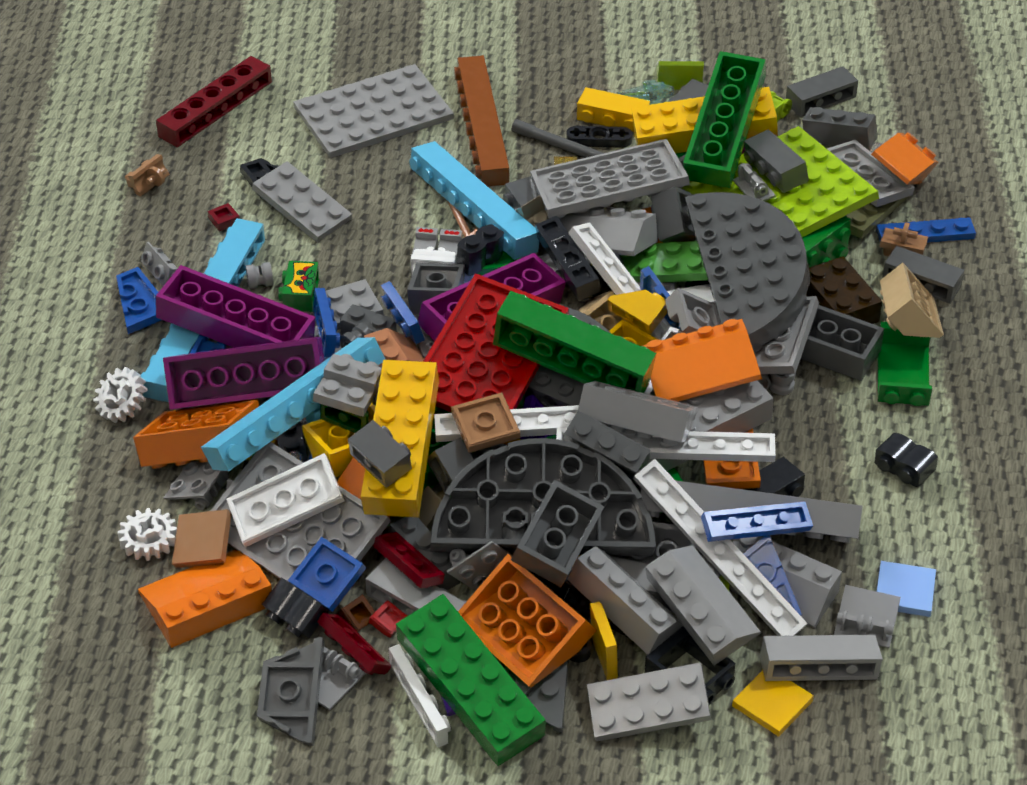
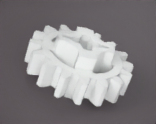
M124 367L123 371L116 368L114 375L108 372V379L106 381L100 380L102 387L95 389L99 396L94 398L93 401L98 404L95 409L100 412L102 417L114 423H117L118 419L125 422L127 415L133 418V411L135 409H142L139 403L146 401L142 394L147 392L148 389L143 386L146 381L140 377L139 373L127 367Z
M147 508L143 514L137 510L135 517L128 515L126 516L127 523H120L121 530L118 531L121 550L125 549L127 556L134 553L135 560L145 556L146 561H149L152 555L159 559L161 558V552L168 554L170 553L169 546L175 545L176 521L170 518L169 513L162 515L161 509L151 513L150 508Z

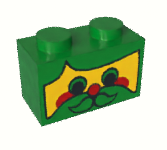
M289 261L287 270H283L282 284L284 286L279 287L278 299L280 302L302 312H313L314 290L318 288L320 279L318 262Z

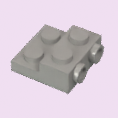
M677 288L665 299L668 316L672 321L680 323V329L683 333H691L704 326L713 327L721 324L714 303L680 288Z
M333 354L324 368L321 382L313 393V402L364 416L378 392L382 368L372 361L363 363L354 360L348 354H342L341 356Z

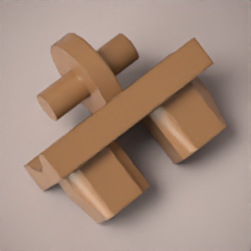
M156 154L150 160L141 163V166L134 172H129L125 175L128 186L134 189L136 195L142 196L155 185L161 186L165 182V178L170 174L163 164L162 155Z
M905 222L903 229L896 227L894 229L885 228L880 247L883 248L884 256H890L896 246L923 255L928 237L911 231L910 223Z

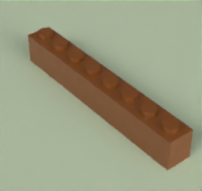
M484 55L457 58L458 67H454V77L457 80V92L460 94V106L463 108V120L466 122V135L469 136V149L474 150L471 154L472 163L475 165V176L488 187L505 185L509 183V164Z

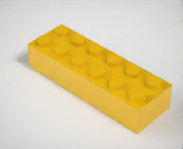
M763 87L746 140L768 129L778 136L777 115L769 87ZM705 96L632 107L633 128L637 145L667 139L675 153L687 152Z
M383 360L373 420L379 426L387 427L393 435V439L399 444L402 442L408 447L411 452L412 469L386 488L365 468L361 491L364 514L419 518L439 385L436 362Z

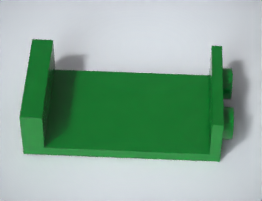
M881 321L880 327L884 328L882 348L878 354V402L929 406L932 393V385H929V344L931 337L904 336L898 329L894 331L887 322Z

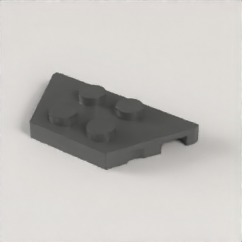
M322 637L313 639L314 643L298 649L295 647L286 651L282 656H275L263 661L257 711L258 719L308 746H313L315 739L324 652V640Z
M569 659L532 688L509 669L510 677L545 718L546 724L553 727L554 731L562 733Z

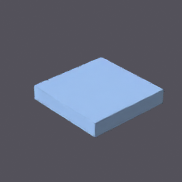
M881 561L877 592L901 597L898 612L930 617L936 569Z

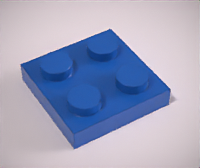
M321 537L288 579V582L333 612L366 567L363 563Z

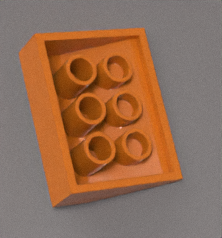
M729 319L717 326H704L691 333H678L672 338L652 340L643 345L656 353L650 381L654 394L657 397L679 402L762 379L748 332L742 319Z
M258 399L164 411L133 437L141 467L151 466L153 469L164 467L168 463H175V465L180 466L191 462V460H199L201 463L208 462L201 446L259 406Z
M236 549L226 553L225 563L193 566L138 589L140 596L171 648L266 609L262 606V603L272 591L271 584L260 566Z
M507 554L458 612L489 651L532 688L578 653L597 630L527 569L511 561L512 557Z

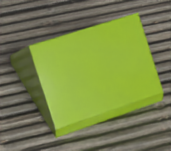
M659 61L657 65L658 90H680L682 86L692 79L703 83L704 61Z

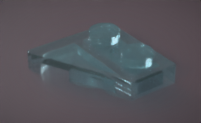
M647 80L642 82V86L617 92L620 95L649 101L675 95L673 86L666 85L664 82H656V80Z

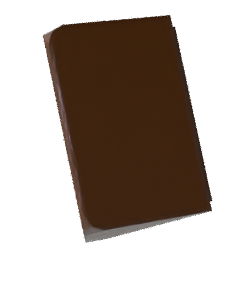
M362 594L339 610L337 615H340L358 632L370 624L369 618L375 611Z

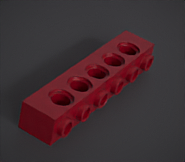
M253 56L248 57L156 120L158 137L178 148L272 83L270 65Z

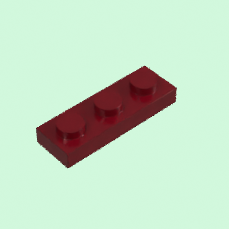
M397 532L379 535L375 538L372 546L420 589L443 584L445 574Z
M322 613L317 622L325 629L324 633L332 640L337 641L342 646L341 650L346 655L355 658L360 663L359 668L369 675L374 673L385 675L388 673L392 665L340 615Z

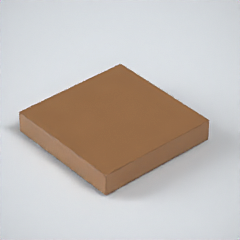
M503 393L451 407V413L469 453L520 438V430Z
M225 509L179 515L172 565L181 568L225 563L231 512Z

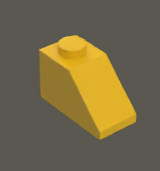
M647 290L612 295L607 299L609 311L650 335L667 314L665 299L658 293L652 294Z

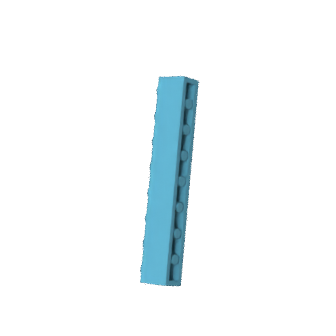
M434 141L411 148L410 168L475 224L477 228L480 229L485 225L493 224L504 232L503 251L514 260L538 252L539 240L536 228L438 143Z
M375 337L356 338L335 353L340 356L348 354L354 360L363 363L372 361L377 365L386 360ZM331 357L201 446L212 469L230 471L319 408L320 403L313 402V393L321 382L324 368Z

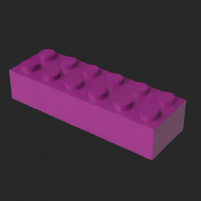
M535 253L482 275L557 304L561 302L566 281ZM470 281L422 302L418 322L420 328L434 341Z
M182 265L178 267L156 295L157 318L234 348L313 338L315 334V316Z
M321 337L164 357L163 364L170 409L275 396L324 361Z

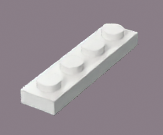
M399 644L390 647L389 660L392 669L436 746L441 747L448 744V732L451 731L449 721L445 715H440L434 695L427 693L423 676L420 673L416 674L411 656L408 653L405 654Z

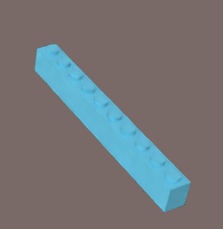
M236 218L232 227L227 229L223 242L218 244L217 252L213 258H210L208 267L203 274L239 287L246 275L245 266L252 264L265 241L263 224ZM171 323L169 333L166 338L161 340L159 350L156 355L151 357L147 370L142 372L140 376L146 381L143 386L148 389L147 392L143 393L144 397L169 402L163 358L190 354L199 336L198 333Z

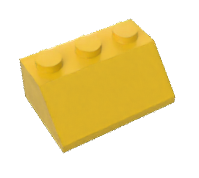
M373 403L367 409L369 412V423L374 419L375 405ZM322 419L302 425V431L312 458L325 453L335 478L341 476L353 458L350 453L348 438L355 433Z

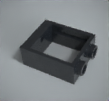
M682 626L649 655L645 656L644 673L667 669L687 652L716 674L705 683L708 703L710 705L720 691H726L733 685L736 663L726 657L714 666L689 632Z

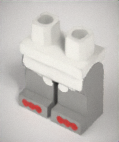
M416 227V239L411 255V276L416 263L457 264V245L463 239L461 230L441 229L438 245V229Z

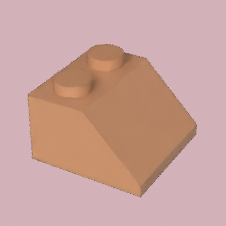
M389 328L364 335V338L375 337L386 360L423 362L425 359L410 337L406 338L405 335Z

